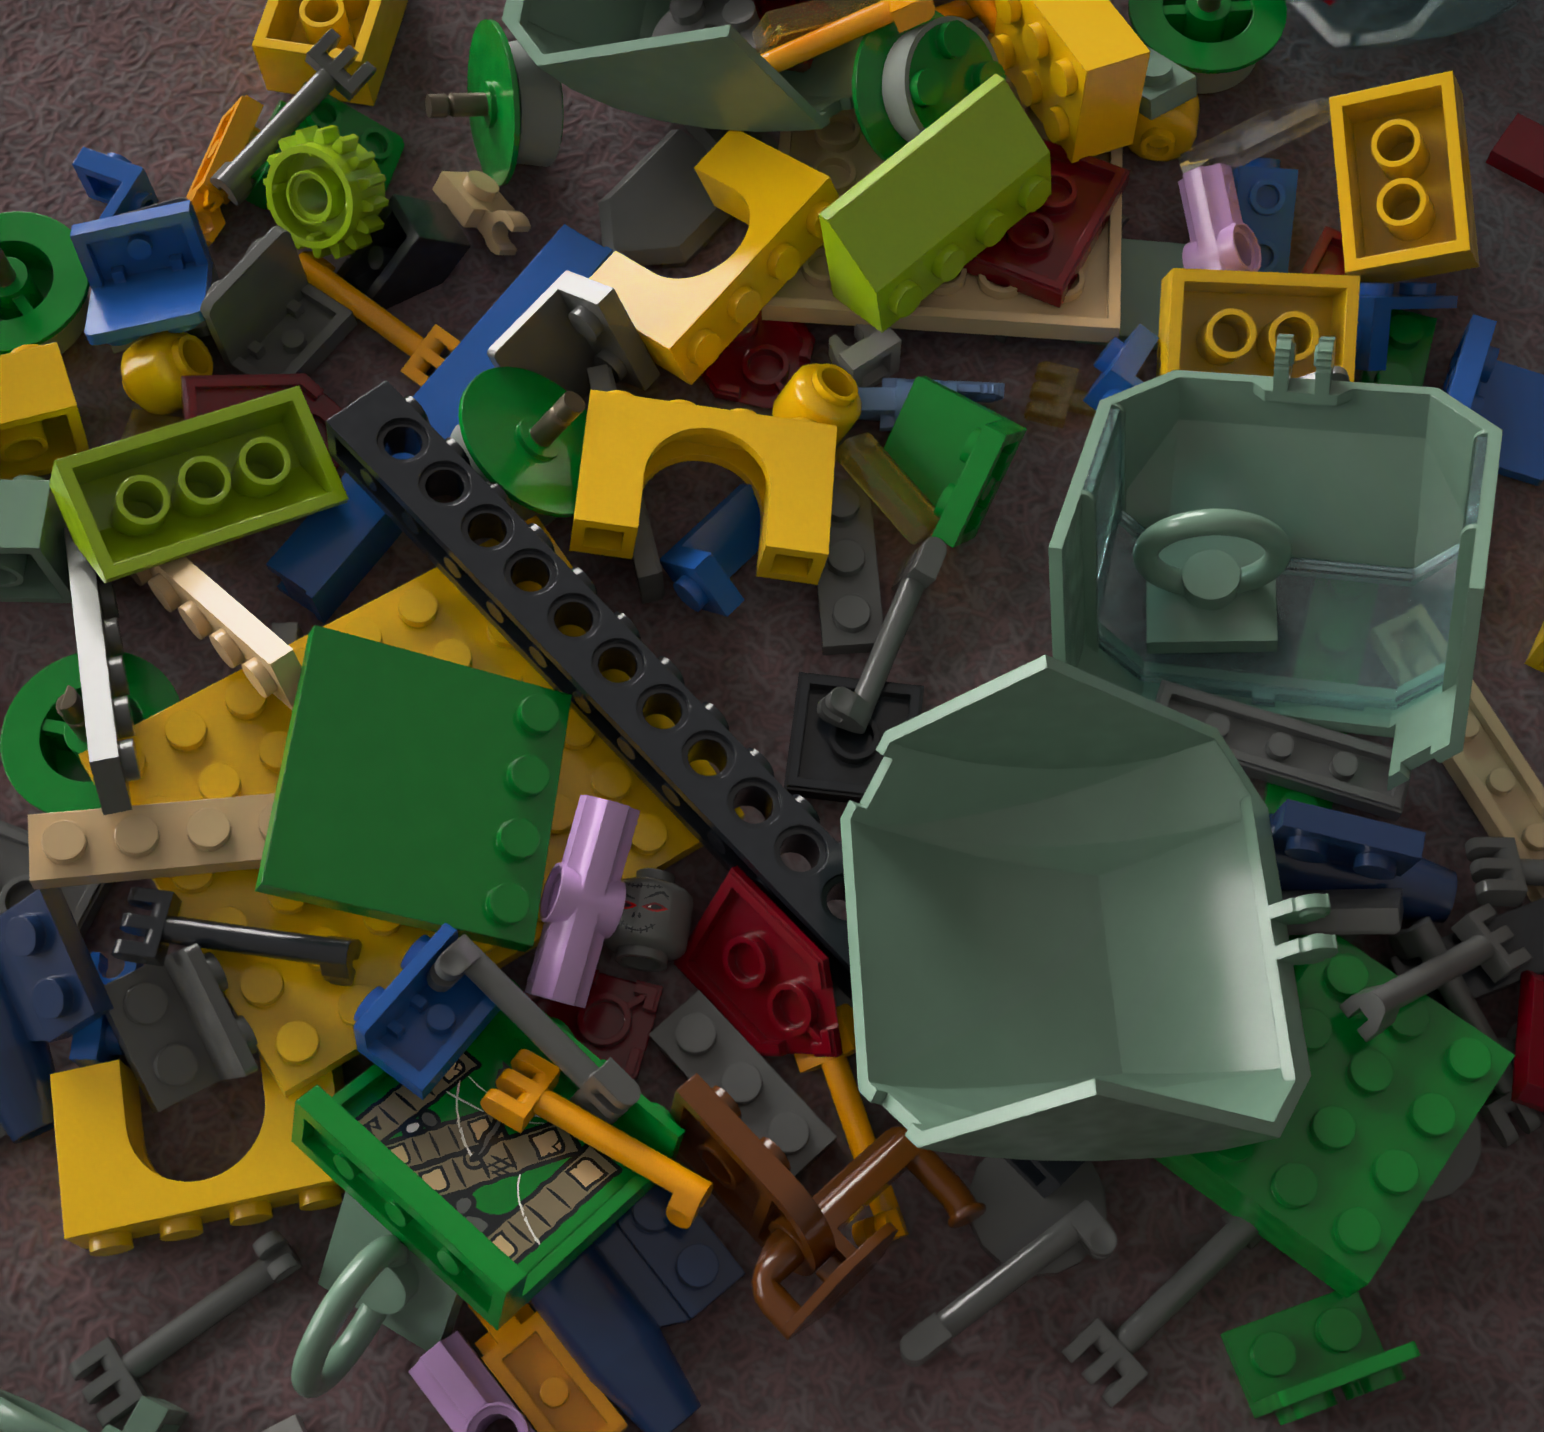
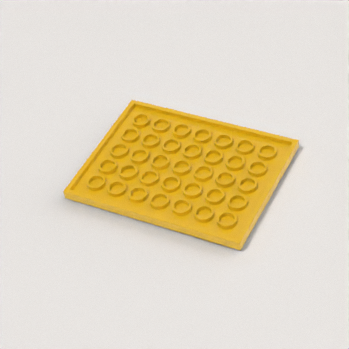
M537 515L526 520L525 522L528 525L534 523L548 535L554 546L555 553L570 569L573 568ZM489 539L480 544V546L492 547L500 543L494 539ZM438 567L323 626L554 690ZM532 581L516 584L519 589L528 592L538 591L543 588L538 583ZM565 625L558 629L561 633L571 637L586 634L584 629L575 625ZM308 635L289 644L301 667ZM243 669L135 724L136 736L123 738V740L134 739L141 771V779L129 781L132 806L275 793L292 710L274 694L267 698L261 696L250 683ZM616 669L606 670L601 673L607 680L616 683L631 679L625 672ZM570 707L542 893L552 868L555 864L562 862L580 795L607 799L640 810L621 880L636 877L637 870L643 868L664 870L701 848L703 844ZM653 714L645 718L655 728L668 729L675 726L674 722L664 715ZM88 750L78 755L83 767L95 785L89 763ZM695 760L689 763L691 768L701 775L713 776L717 774L707 760ZM740 807L735 808L736 814L743 820L744 812ZM260 868L152 878L159 890L174 892L180 898L182 903L178 913L179 917L322 937L338 936L359 939L362 943L359 959L353 961L352 966L356 972L351 986H340L326 981L321 974V968L318 964L201 948L203 954L211 952L219 961L228 982V989L223 991L222 994L235 1016L242 1015L249 1023L257 1039L258 1053L285 1098L360 1054L357 1051L353 1029L356 1023L354 1015L357 1008L373 989L378 986L386 989L402 971L401 962L417 939L425 934L432 938L436 933L256 892L255 888ZM539 912L534 946L526 952L477 941L473 942L499 968H502L538 946L544 922L540 919Z

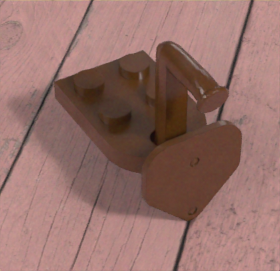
M696 1073L675 1091L670 1114L676 1123L685 1130L677 1156L691 1171L713 1183L711 1193L763 1248L755 1265L751 1282L754 1300L764 1316L787 1341L823 1317L883 1257L898 1231L891 1222L878 1229L858 1249L840 1231L907 1169L946 1210L950 1217L948 1219V1226L950 1228L962 1227L976 1220L986 1211V1205L977 1202L961 1178L934 1151L917 1148L905 1136L907 1132L905 1127H893L885 1131L811 1197L804 1186L790 1172V1162L780 1147L767 1137L759 1139L741 1120L742 1113L739 1106L723 1088L716 1085L711 1088ZM792 1272L802 1276H810L815 1273L823 1282L802 1307L780 1284Z

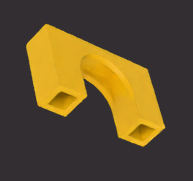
M729 130L694 167L713 205L749 225L744 240L726 261L701 275L673 279L659 276L615 250L589 278L615 289L654 363L690 385L717 360L723 350L748 323L756 318L760 310L821 246L824 241L819 213L839 198L830 176L742 131Z
M590 389L569 551L632 559L639 526L642 490L647 482L660 470L670 465L686 461H703L732 471L746 484L752 486L761 516L756 577L818 585L829 555L837 426L817 423L812 419L804 417L788 419L761 415L743 408L727 410L700 406L682 399L666 401L638 397L621 390L605 392Z
M260 1057L265 1096V1114L255 1143L247 1154L227 1171L209 1179L192 1182L175 1181L162 1177L152 1165L144 1141L139 1084L132 1070L122 1061L114 1060L50 1074L64 1239L83 1249H89L91 1256H110L132 1250L134 1248L133 1239L160 1233V1240L178 1241L201 1235L203 1233V1223L230 1218V1225L245 1226L270 1220L273 1218L272 1208L299 1203L300 1210L313 1211L340 1204L342 1202L341 1193H345V1190L291 1140L295 1101L316 1085H319L331 1097L345 1087L342 1065L285 1098Z

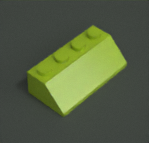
M995 73L819 213L833 297L881 333L900 318L907 317L913 313L924 298L944 282L953 280L969 261L985 248L997 244L1008 229L1029 212L1038 210L1052 194L1050 151L1004 78Z
M300 386L56 459L53 463L49 483L73 542L104 583L347 503L349 499Z

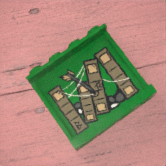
M501 1010L424 1100L374 1064L332 1097L319 1085H316L297 1099L294 1107L291 1140L496 1330L500 1329L656 1185L536 1114L522 1133H519L488 1115L483 1110L480 1104L481 1099L489 1089H498L496 1080L505 1069H513L511 1067V1060L519 1050H530L553 1063ZM549 1017L599 1068L607 1061L599 1059L574 1038L573 1033L564 1022L557 1018ZM561 1071L558 1084L553 1091L569 1100L579 1088ZM640 1094L639 1100L613 1124L616 1128L674 1161L676 1160L685 1130L676 1123L670 1112L662 1105L650 1102Z

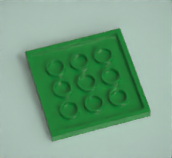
M314 625L308 634L255 891L437 932L444 923H448L458 931L459 938L466 934L472 941L526 952L534 946L572 695Z

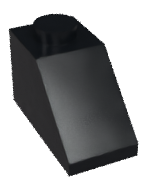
M393 194L389 199V206L384 207L378 214L384 222L383 229L370 233L373 242L369 246L355 250V253L350 254L336 274L386 310L442 284L471 247V244L447 204Z

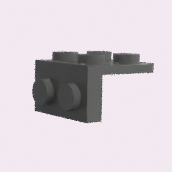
M274 226L264 237L258 238L250 245L243 259L223 279L211 285L200 307V311L205 318V322L227 370L233 375L305 373L310 376L358 325L353 311L308 283L291 234L280 226Z

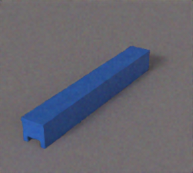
M565 224L557 231L414 394L413 398L424 409L429 419V424L444 439L451 437L454 428L459 424L460 399L467 385L481 372L495 368L487 355L488 349L566 270L590 278L613 254V249L607 246L602 247ZM398 453L393 455L392 457L397 459H410L414 457V455L409 453ZM347 472L340 479L349 498L347 503L308 515L266 563L268 569L282 579L277 586L278 589L313 612L316 618L324 624L403 532Z

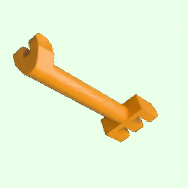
M881 0L760 55L780 73L895 22L899 33L927 22L935 14L934 1Z
M304 251L299 254L308 283L353 311L355 317L410 356L401 372L420 387L430 377L425 375L432 366L437 369L445 360L439 356L445 347L452 352L460 343L458 339L437 324L433 326L425 338L333 272L336 268L323 257L320 259L314 258L313 251Z
M844 1003L836 1007L843 1055L839 1057H814V1054H794L800 1073L823 1069L853 1159H855L876 1138L847 1056L856 1053L853 1008ZM892 1184L869 1204L873 1216L855 1222L852 1226V1236L858 1247L888 1222H891L898 1230L893 1240L909 1235Z
M519 1050L511 1060V1067L513 1069H505L496 1080L498 1089H489L481 1099L480 1104L483 1110L488 1115L519 1133H522L536 1114L673 1194L666 1209V1217L675 1226L688 1229L697 1217L699 1208L704 1206L711 1195L713 1183L554 1092L553 1090L558 1084L561 1070L553 1063L530 1050Z

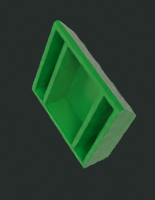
M1289 935V941L1309 935ZM1336 935L1338 953L1335 956L1315 964L1293 965L1311 1077L1280 1138L1225 1150L1154 1159L1232 1216L1240 1217L1252 1224L1262 1238L1347 1299L1369 1284L1515 1055L1427 995L1400 1008L1395 1022L1372 1040L1365 1042L1357 1029L1368 1021V1018L1361 1011L1348 1019L1339 1006L1357 992L1367 987L1382 985L1398 977V975L1339 935Z

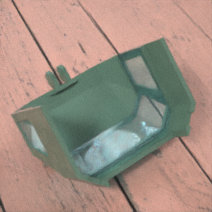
M1279 333L1275 348L1274 376L1173 370L1100 400L1048 547L1053 658L1155 701L1158 688L1163 679L1333 731L1394 738L1387 791L1408 781L1410 771L1434 758L1437 762L1442 763L1463 751L1485 589L1502 429L1439 388L1333 381L1336 337L1321 336L1319 343L1315 347V379L1291 378L1292 367L1296 357L1294 334ZM1200 509L1245 511L1265 517L1280 526L1290 539L1292 556L1288 567L1276 578L1277 652L1147 654L1146 580L1136 570L1132 557L1133 548L1138 537L1149 526L1164 518Z

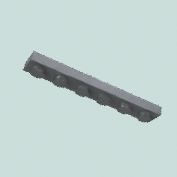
M66 526L64 527L89 763L103 815L132 810L129 781L141 779L134 739L123 740V738L136 736L129 699L126 696L130 695L122 657L125 653L117 619L120 616L113 586L115 580L108 583L102 581L73 542Z

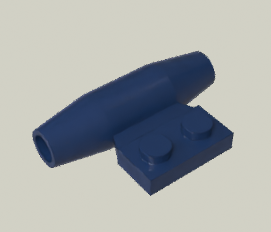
M1286 799L1274 814L1269 813L1281 890L1402 888L1404 907L1402 920L1417 921L1425 916H1430L1432 922L1444 923L1449 917L1457 892V874L1451 869L1422 858L1426 832Z
M60 887L37 889L0 915V1124L14 1144L33 1139L55 1128L50 1074L56 1073L49 1043L69 1038L114 1009Z
M657 1184L529 1301L589 1380L642 1432H672L701 1407L696 1394L660 1328L685 1322L689 1323L746 1274L699 1213L688 1229L679 1228L668 1220L666 1209L673 1194Z

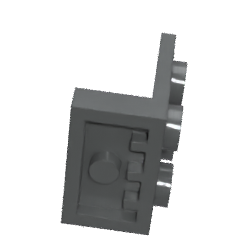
M568 270L487 351V355L494 367H517L533 371L552 380L566 391L577 393L582 399L590 393L587 368L607 364L608 368L611 367L615 383L623 381L645 391L661 375L615 289Z
M197 943L167 954L163 967L147 964L104 985L114 1007L105 1016L152 1113H158L220 1080L245 1077L258 1070V1066L252 1056L258 1052L256 1046L258 1043L254 1032L242 1015L233 1016L222 994L223 991L228 989L226 975L214 954L211 952L203 954Z

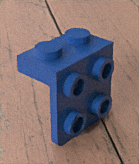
M190 200L72 225L70 238L91 287L84 329L89 344L101 345L108 343L112 346L129 344L143 335L162 331L170 333L186 332L205 321L200 307L208 289L211 287L213 262Z

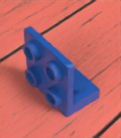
M1473 314L1452 353L1441 390L1503 430L1498 474L1540 486L1544 481V374L1498 361L1499 348L1490 346L1497 321Z

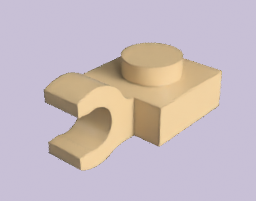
M476 170L469 172L442 171L432 189L440 200L447 204L451 213L463 227L477 228L485 239L487 247L496 255H515L517 252V248L509 240L508 229L511 232H528L531 228L528 218L522 212L514 210L499 192V186L495 180L483 172Z

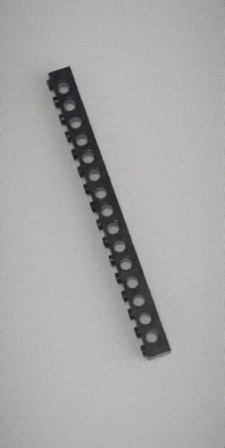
M385 380L326 420L329 455L554 690L572 695L570 707L729 872L732 867L738 866L829 958L832 980L852 1000L847 921L834 916L827 905V902L831 900L846 902L842 841L837 842L820 825V818L814 807L804 797L798 794L791 795L774 778V771L768 760L756 749L751 747L746 749L729 732V725L723 714L713 704L707 701L701 703L687 689L684 678L678 668L668 658L664 656L657 658L641 641L640 633L634 623L624 613L620 611L613 613L597 596V590L591 579L581 569L577 567L570 569L555 553L554 546L548 535L538 525L534 523L528 525L512 509L511 501L505 491L497 483L490 482L489 480L486 482L471 467L469 458L463 448L450 437L444 439L429 424V419L424 409L412 396L406 395L403 397ZM398 453L414 455L410 459H397L392 456ZM440 495H449L457 500L450 503H441L433 500V498ZM480 538H491L500 544L492 547H483L477 545L474 541ZM532 581L538 583L543 588L538 591L528 592L519 589L516 584ZM565 625H575L584 629L586 634L571 637L561 633L558 629ZM616 669L625 672L631 679L616 683L607 680L601 673L606 670ZM653 714L664 715L670 718L675 726L668 729L655 728L645 718ZM695 760H707L713 763L720 773L713 776H704L695 772L689 763ZM740 806L754 807L763 814L765 821L756 824L745 822L736 814L735 808ZM789 852L800 854L807 859L811 870L805 872L791 870L783 863L780 855ZM1004 1158L1044 1199L1058 1189L1085 1162Z

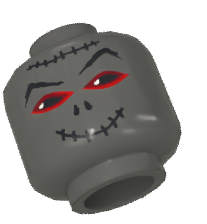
M643 868L637 870L636 877L623 879L626 885V900L623 913L615 932L610 938L604 939L603 942L609 950L615 953V961L619 965L638 971L659 972L667 969L668 962L676 961L686 953L694 909L693 898L684 888L675 884L676 878L673 874L660 869Z

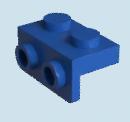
M444 923L432 938L425 934L417 939L405 954L401 962L402 971L386 989L381 986L373 989L361 1002L354 1015L356 1023L353 1029L357 1051L422 1100L426 1098L500 1011L466 975L446 992H437L428 985L426 979L428 971L441 953L458 939V931L448 923Z

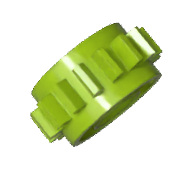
M317 125L296 130L295 135L281 138L278 143L282 152L268 156L267 162L270 164L267 178L263 179V185L266 186L268 202L266 205L268 210H270L276 224L290 232L296 249L311 248L314 258L318 259L330 254L335 259L355 253V250L369 246L373 242L370 233L383 229L384 222L378 214L384 207L389 206V200L385 198L384 182L386 178L384 174H381L374 160L375 154L372 151L368 152L358 144L359 137L355 134L344 137L340 136L338 126L335 125L318 129Z

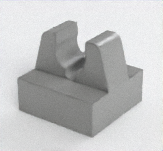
M856 324L854 326V336L858 342L852 346L845 345L836 334L829 338V357L832 364L847 371L856 381L858 387H874L882 382V378H889L899 371L902 340L891 327L881 333L872 325Z

